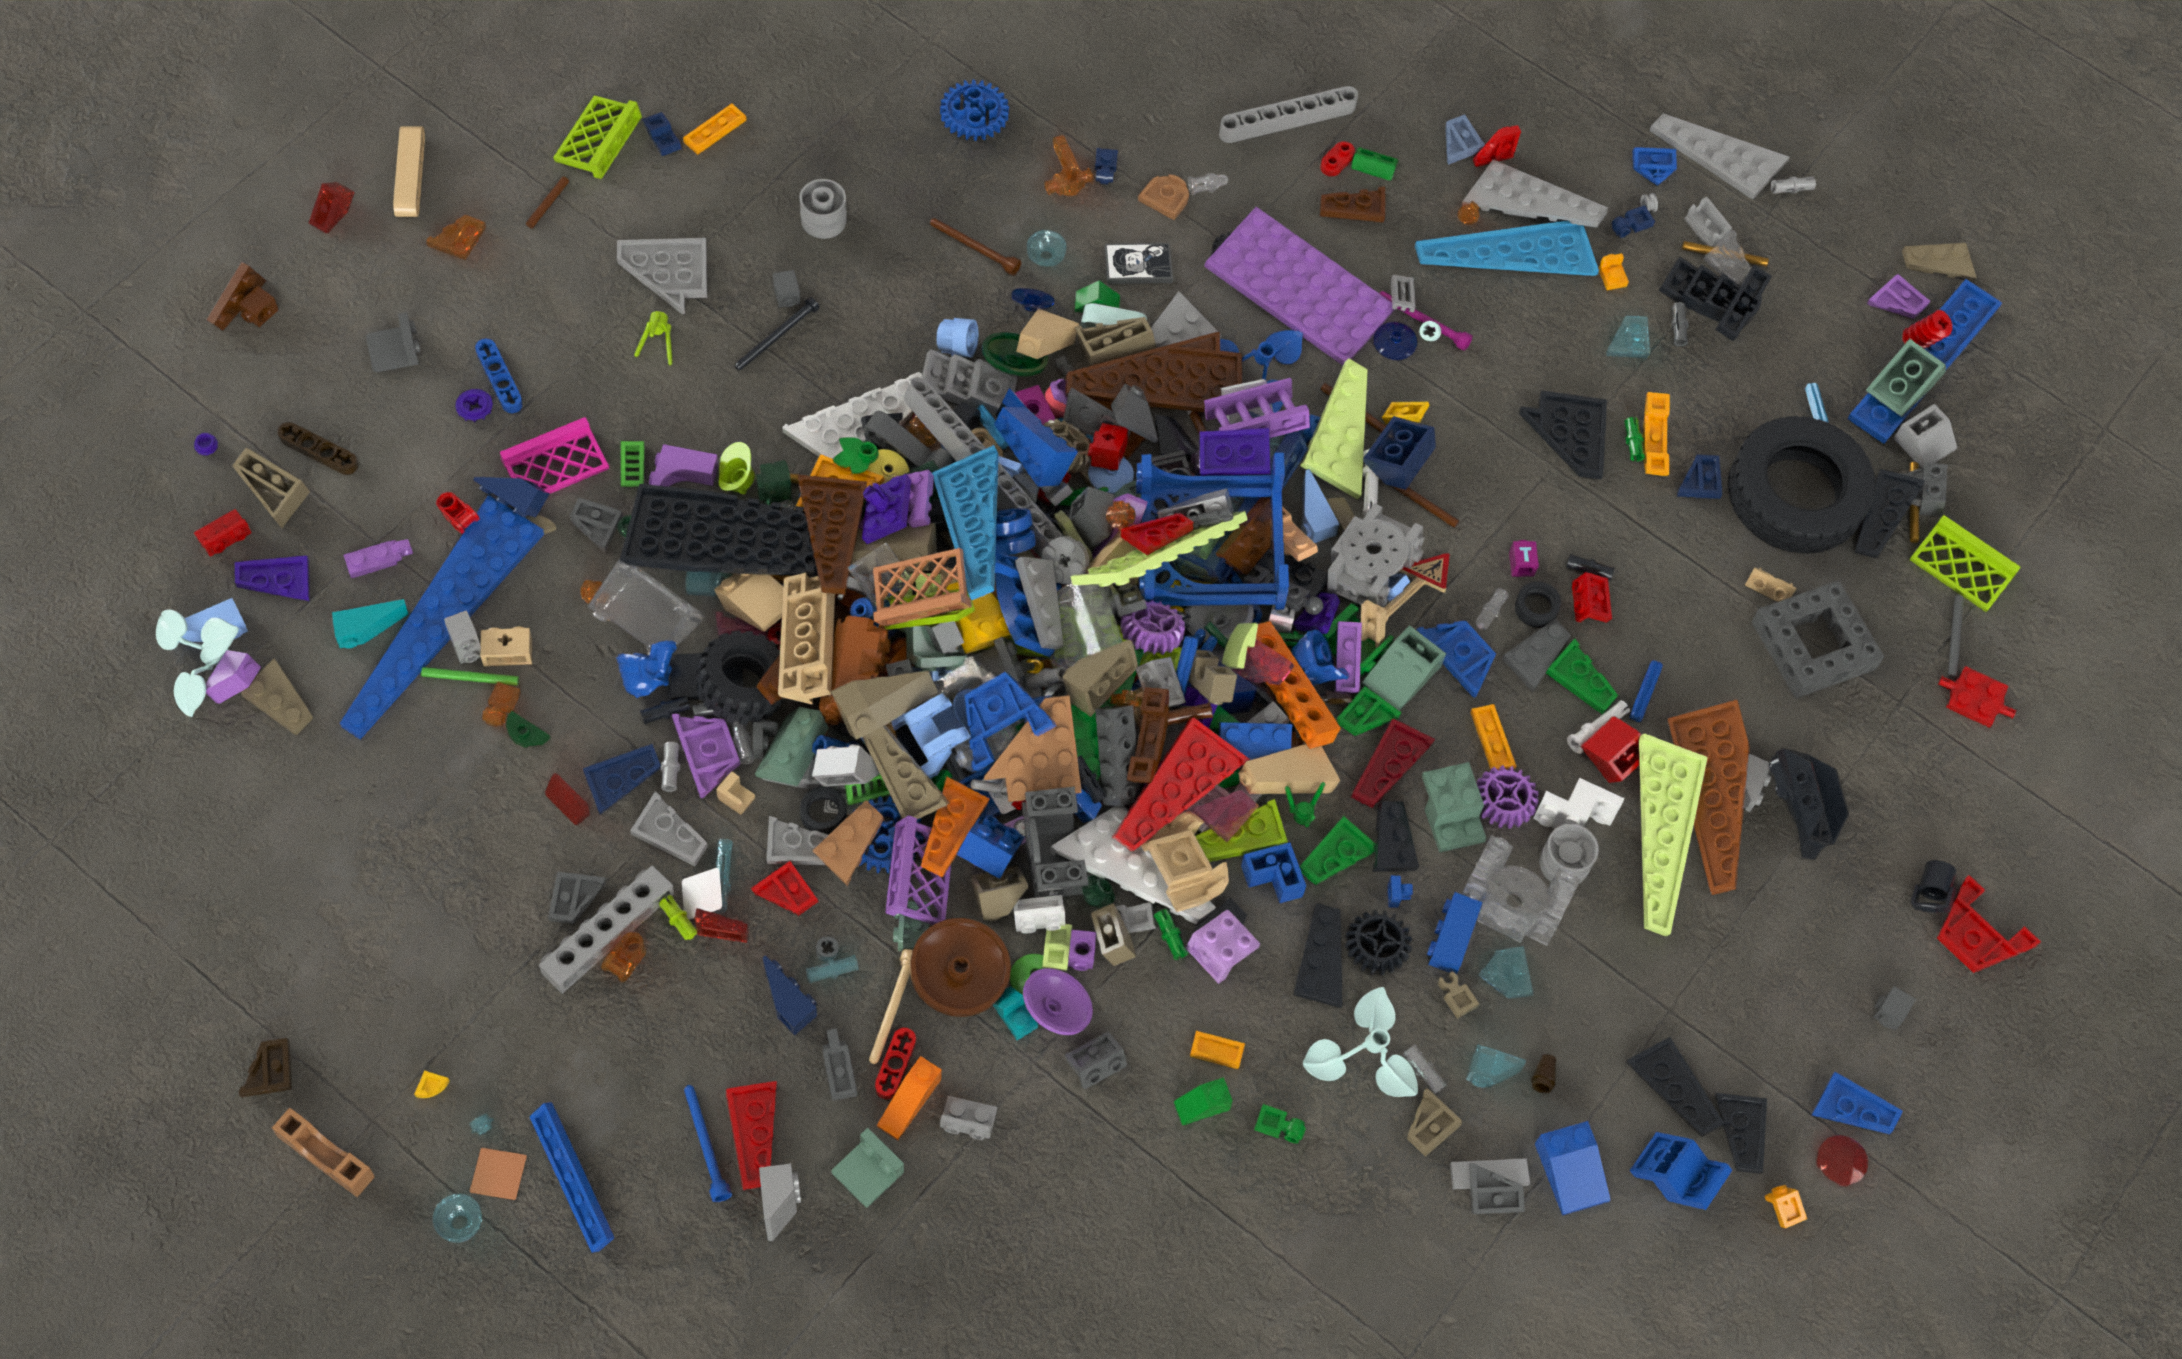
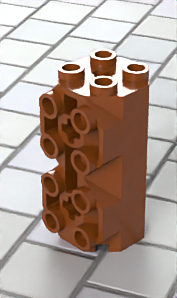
M848 616L845 618V622H842V619L837 620L833 638L831 691L853 680L875 679L879 675L884 676L886 671L884 656L889 654L891 643L888 640V629H885V626L879 624V627L873 625L874 621L872 619ZM832 694L821 696L819 710L822 716L826 717L825 722L831 725L844 723Z

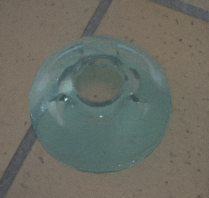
M1041 230L1035 232L1028 239V256L1037 265L1045 267L1054 266L1065 257L1066 241L1055 231ZM1048 251L1052 254V257L1044 259L1040 256V253Z
M453 1194L444 1198L437 1205L433 1214V1225L438 1235L453 1243L464 1242L472 1238L478 1232L482 1223V1211L479 1204L472 1197L465 1194ZM459 1215L465 1216L468 1219L467 1225L462 1229H455L452 1226L453 1219Z

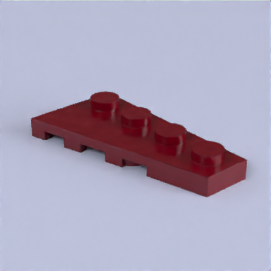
M1392 719L1355 787L1351 798L1373 808L1434 744L1436 739Z

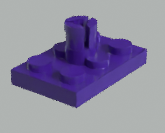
M1269 428L1200 432L1201 476L1271 474Z
M907 474L892 478L880 486L877 483H873V486L869 485L864 490L863 496L866 499L862 539L866 544L907 527L911 479Z

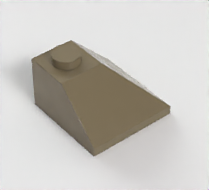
M1018 865L1007 867L1000 879L988 872L970 875L977 906L983 920L996 921L1002 916L1008 915L1028 888L1027 881Z

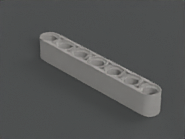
M1345 86L1225 115L1221 119L1219 138L1223 142L1233 143L1349 115L1355 111L1358 91L1354 87Z

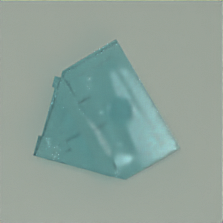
M1524 946L1496 950L1495 955L1485 969H1482L1479 976L1509 999L1533 996Z

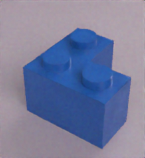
M1290 842L1244 854L1241 868L1249 888L1272 882L1279 903L1303 897L1306 884Z

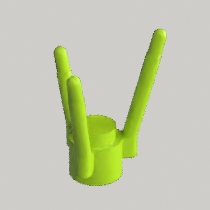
M655 311L651 313L650 320L646 324V329L634 356H639L648 335L653 337L654 334L661 335L665 332L668 364L672 365L671 325L668 324V316L664 312Z

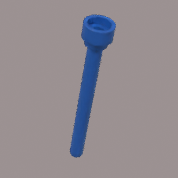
M687 1085L684 1088V1092L712 1181L711 1189L709 1190L713 1202H721L729 1199L732 1196L730 1185L725 1180H722L695 1089L692 1085Z

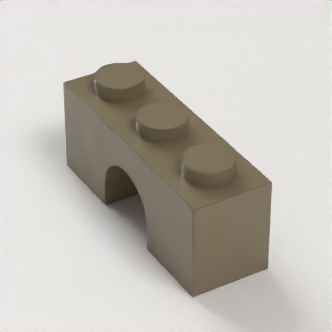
M1196 650L1189 677L1191 685L1212 704L1222 705L1223 702H1232L1237 675L1229 667L1218 666L1219 658L1211 651Z

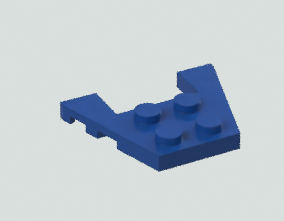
M1003 672L965 695L967 723L970 726L971 733L969 743L973 753V761L971 762L972 768L975 771H979L996 761L986 738L1022 717H1027L1036 736H1040L1057 726L1055 721L1007 672Z

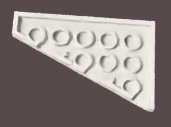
M917 372L906 379L894 381L893 385L881 389L879 387L864 393L860 397L851 398L849 402L835 407L833 405L818 411L814 415L805 416L802 418V421L789 426L785 424L782 427L783 433L818 457L821 454L833 459L843 451L839 443L840 438L855 437L862 442H866L861 418L864 416L873 415L875 411H882L886 414L903 413V419L899 422L902 426L914 414L903 399L911 380L916 377L922 378V374Z
M1124 805L1114 806L1051 846L1049 851L1052 855L1057 853L1071 861L1085 859L1087 872L1102 879L1106 877L1120 884V888L1132 891L1135 895L1153 904L1155 902L1170 908L1169 912L1181 915L1194 924L1201 922L1216 909L1208 901L1205 904L1179 912L1175 911L1166 894L1168 885L1150 851L1144 852L1141 846L1135 851H1130L1112 838L1129 812Z

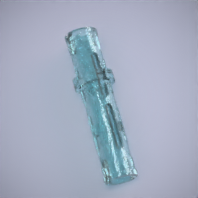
M720 839L717 842L716 868L720 872V884L723 881L722 908L713 911L715 913L727 912L728 893L731 891L729 879L733 842L728 839ZM723 857L725 858L724 871H722Z

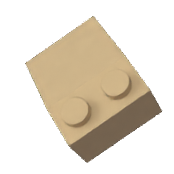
M734 573L714 589L725 611L763 632L782 618L784 587L771 575Z

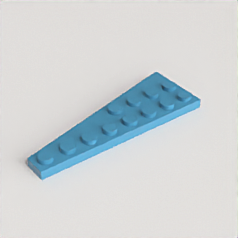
M1569 220L1422 240L1415 243L1420 264L1595 276L1599 271L1584 226L1571 224Z
M994 445L932 473L954 548L963 549L966 588L972 600L993 592L995 586L999 454Z

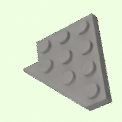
M706 238L617 240L618 264L681 314H685V298H707Z

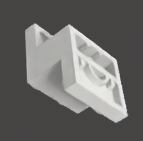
M1579 778L1568 801L1546 791L1533 819L1545 827H1552L1554 829L1564 824H1577L1584 827L1589 817H1592L1600 824L1610 826L1624 798Z

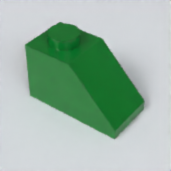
M1223 1077L1199 1085L1176 1099L1173 1103L1183 1126L1229 1111L1233 1100Z

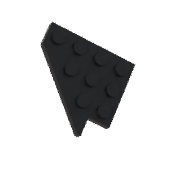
M1541 390L1538 409L1521 406L1519 414L1579 477L1602 479L1607 413L1606 399Z

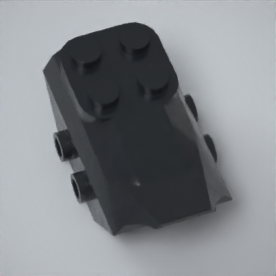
M1782 748L1771 757V762H1769V769L1776 781L1775 791L1780 798L1787 802L1791 816L1797 825L1802 858L1816 860L1824 847L1835 844L1849 816L1839 775L1836 768L1809 754Z

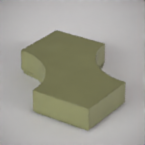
M1062 510L1055 514V518L1062 533L1084 544L1089 554L1090 564L1094 559L1089 548L1079 536L1072 521Z

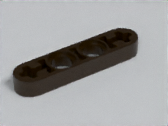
M286 422L279 426L277 434L284 445L341 474L351 475L357 471L358 461L352 452L294 423ZM306 440L314 441V444L309 448L302 446ZM330 449L334 451L330 457L321 456L324 450ZM342 461L345 462V463H348L349 461H351V464H345V465L343 466Z

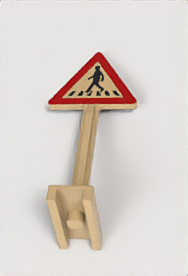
M1445 553L1420 560L1418 563L1414 562L1410 569L1403 566L1399 572L1406 574L1414 580L1384 608L1366 600L1361 605V640L1365 641L1369 638L1376 642L1375 647L1378 648L1385 641V626L1388 617L1423 585L1446 592L1450 554Z

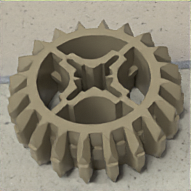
M1055 419L1054 421L1049 420L1045 422L1044 426L1050 427L1055 436L1058 438L1062 437L1067 442V446L1070 448L1074 447L1078 451L1067 472L1081 473L1086 467H1089L1091 457L1088 456L1091 439L1086 437V433H1082L1079 428L1074 427L1072 423L1067 424L1064 420L1061 422Z

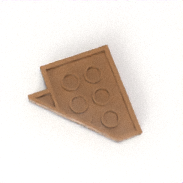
M1070 695L1045 698L1039 706L1055 721L1057 726L1040 736H1036L1027 720L984 775L985 780L1006 779L1008 802L1025 800V792L1075 786V793H1082Z

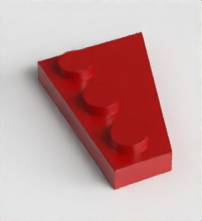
M1177 513L1122 528L1121 538L1144 554L1149 555L1193 530V521L1183 514Z

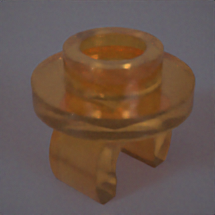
M1471 201L1470 205L1462 206L1458 211L1459 220L1465 224L1476 223L1479 219V206L1474 201Z
M586 580L580 589L581 597L588 604L602 601L607 593L597 591L602 586L601 581L593 582L592 580Z

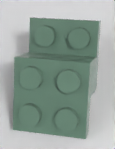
M925 625L899 628L900 631L906 633V657L910 659L915 668H922V671L931 672L936 671V667H945V670H958L959 666L967 665V656L959 653V649L950 654L936 651Z
M1469 762L1423 772L1422 779L1429 796L1424 810L1439 853L1484 843L1486 835L1479 819L1484 803Z

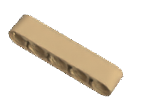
M400 126L393 201L395 217H419L425 148L423 126Z

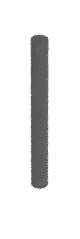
M1961 595L1954 597L1948 678L1956 679L1958 675L1964 597Z

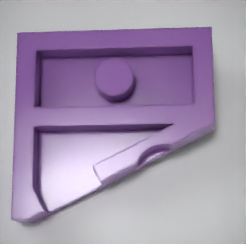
M1897 274L1874 294L1867 304L1914 319L1929 305L1930 300Z

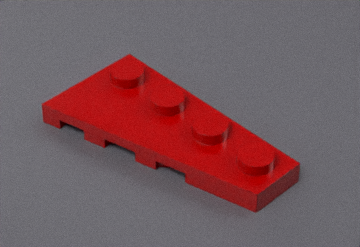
M777 1081L727 1088L725 1092L743 1190L761 1187L759 1168L771 1166Z

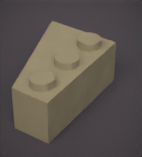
M1145 317L1119 320L1117 324L1103 326V323H1098L1096 327L1091 328L1075 327L1079 345L1090 366L1156 348L1153 331Z
M247 447L232 465L281 528L285 526L310 493L301 480Z

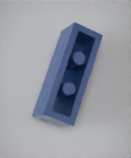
M1454 892L1451 900L1446 899L1442 913H1445L1446 916L1444 921H1438L1434 934H1437L1438 938L1436 942H1431L1427 955L1431 956L1428 965L1449 973L1453 971L1457 975L1483 902Z

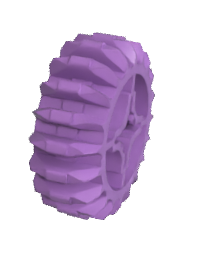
M1153 600L1150 602L1145 601L1146 609L1122 616L1120 628L1123 639L1131 640L1133 645H1135V650L1142 649L1144 653L1148 651L1152 652L1153 655L1159 652L1163 655L1165 651L1171 653L1174 648H1178L1181 640H1183L1185 622L1182 620V615L1177 614V609H1170V604L1165 606L1161 601L1159 603H1155Z
M1504 765L1500 766L1499 771L1493 767L1490 773L1484 772L1482 778H1479L1476 783L1484 803L1482 819L1489 817L1490 825L1495 821L1498 822L1499 828L1506 824L1508 829L1512 828L1513 824L1519 827L1523 822H1528L1530 816L1535 814V809L1539 803L1537 800L1539 791L1534 790L1536 783H1529L1530 775L1523 777L1522 769L1517 773L1514 772L1513 766L1506 770ZM1488 789L1492 791V795L1495 798L1494 802L1489 798ZM1518 792H1520L1523 797L1524 806L1520 803V799L1517 796Z

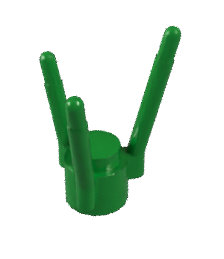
M1325 782L1320 784L1311 802H1300L1297 805L1294 804L1290 787H1285L1290 806L1289 812L1293 813L1296 823L1309 827L1310 823L1315 819V815H1313L1314 807L1326 785Z

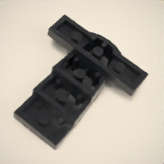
M1679 257L1658 291L1676 302L1684 303L1687 308L1719 322L1715 330L1731 341H1734L1742 328L1747 326L1758 312L1762 302L1761 295L1772 276L1756 265H1753L1742 284L1739 285L1724 273L1717 276L1702 264L1697 268L1682 257Z

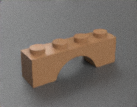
M291 1108L272 1127L280 1140L356 1197L362 1193L375 1177L367 1165L351 1153L338 1148L317 1131L310 1122Z

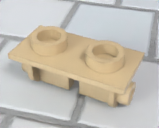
M1755 567L1745 586L1777 602L1792 597L1796 590L1792 583L1789 584L1779 578H1775L1773 575L1761 570L1762 568L1757 569Z

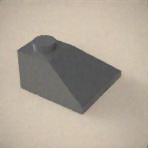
M1125 383L1111 404L1117 423L1156 443L1158 438L1144 391L1136 385L1131 387Z

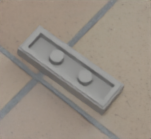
M1527 1158L1450 1163L1453 1190L1470 1189L1469 1163L1477 1164L1523 1186H1529L1530 1184Z

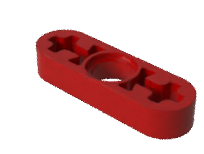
M900 1028L894 1033L877 1076L875 1091L882 1099H891L896 1094L916 1046L915 1033L909 1028ZM904 1036H908L909 1042L905 1043L902 1053L899 1051V1038L903 1039ZM895 1057L900 1058L903 1061V1065L899 1069H892L888 1065L889 1060ZM889 1074L892 1076L891 1087L893 1089L888 1088L886 1092L883 1091L881 1084H886Z

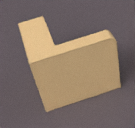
M732 771L716 789L718 800L740 815L755 799V794L740 785V777Z

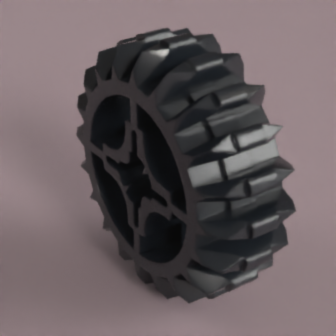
M1376 909L1373 910L1372 916L1366 911L1363 913L1362 918L1356 917L1355 923L1349 925V931L1345 936L1348 940L1345 943V947L1350 949L1348 957H1355L1354 965L1361 963L1362 971H1365L1367 967L1371 969V975L1378 970L1381 976L1385 974L1386 970L1392 974L1395 967L1397 969L1402 968L1403 962H1407L1408 954L1412 950V946L1409 945L1412 942V937L1407 936L1409 928H1402L1403 920L1396 922L1395 914L1390 918L1387 917L1386 910L1383 911L1382 915H1379ZM1369 928H1378L1374 932L1367 931L1366 933H1362L1363 931ZM1386 931L1391 933L1393 937L1389 936ZM1380 935V940H1379V941H1380V947H1379V949L1377 950V946H1378V944H1377V939H1378V936ZM1363 947L1366 948V949H1368V950L1370 951L1371 955H1370L1369 953H1367V952L1363 949ZM1383 953H1395L1389 957L1379 958Z

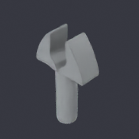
M1005 778L1000 783L976 779L971 781L972 789L994 792V797L1008 798Z

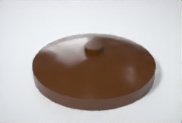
M966 918L943 920L928 928L917 940L910 959L911 980L920 998L934 1010L956 1017L973 1016L991 1008L1003 995L1011 972L1009 953L1001 938L988 926Z

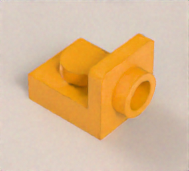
M1622 253L1616 255L1609 254L1601 260L1598 269L1606 290L1627 287L1629 281L1622 266L1624 259Z
M1781 1185L1771 1190L1772 1193L1765 1195L1766 1201L1773 1203L1780 1227L1788 1228L1807 1219L1798 1190Z

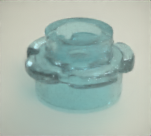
M485 1113L469 1123L472 1128L471 1133L477 1132L479 1136L493 1128L491 1123L494 1121V1118H490L488 1113Z

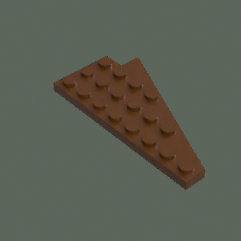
M1214 332L1070 371L1066 375V397H1068L1072 387L1092 400L1113 402L1126 383L1131 387L1133 385L1140 387L1144 391L1148 405L1151 407L1205 413L1204 400L1222 396L1221 388L1242 384V353L1220 351V332Z

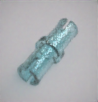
M852 955L835 961L830 959L825 964L806 968V974L809 983L812 984L813 982L830 977L836 979L838 975L859 970L856 956Z

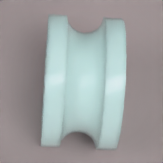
M1427 321L1421 325L1420 335L1426 341H1436L1441 335V327L1436 322ZM1428 326L1436 329V332H1433L1435 334L1433 337L1425 334V330L1428 331L1426 329Z

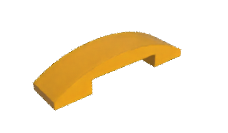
M1647 392L1643 424L1645 474L1669 475L1667 418L1670 414V394Z

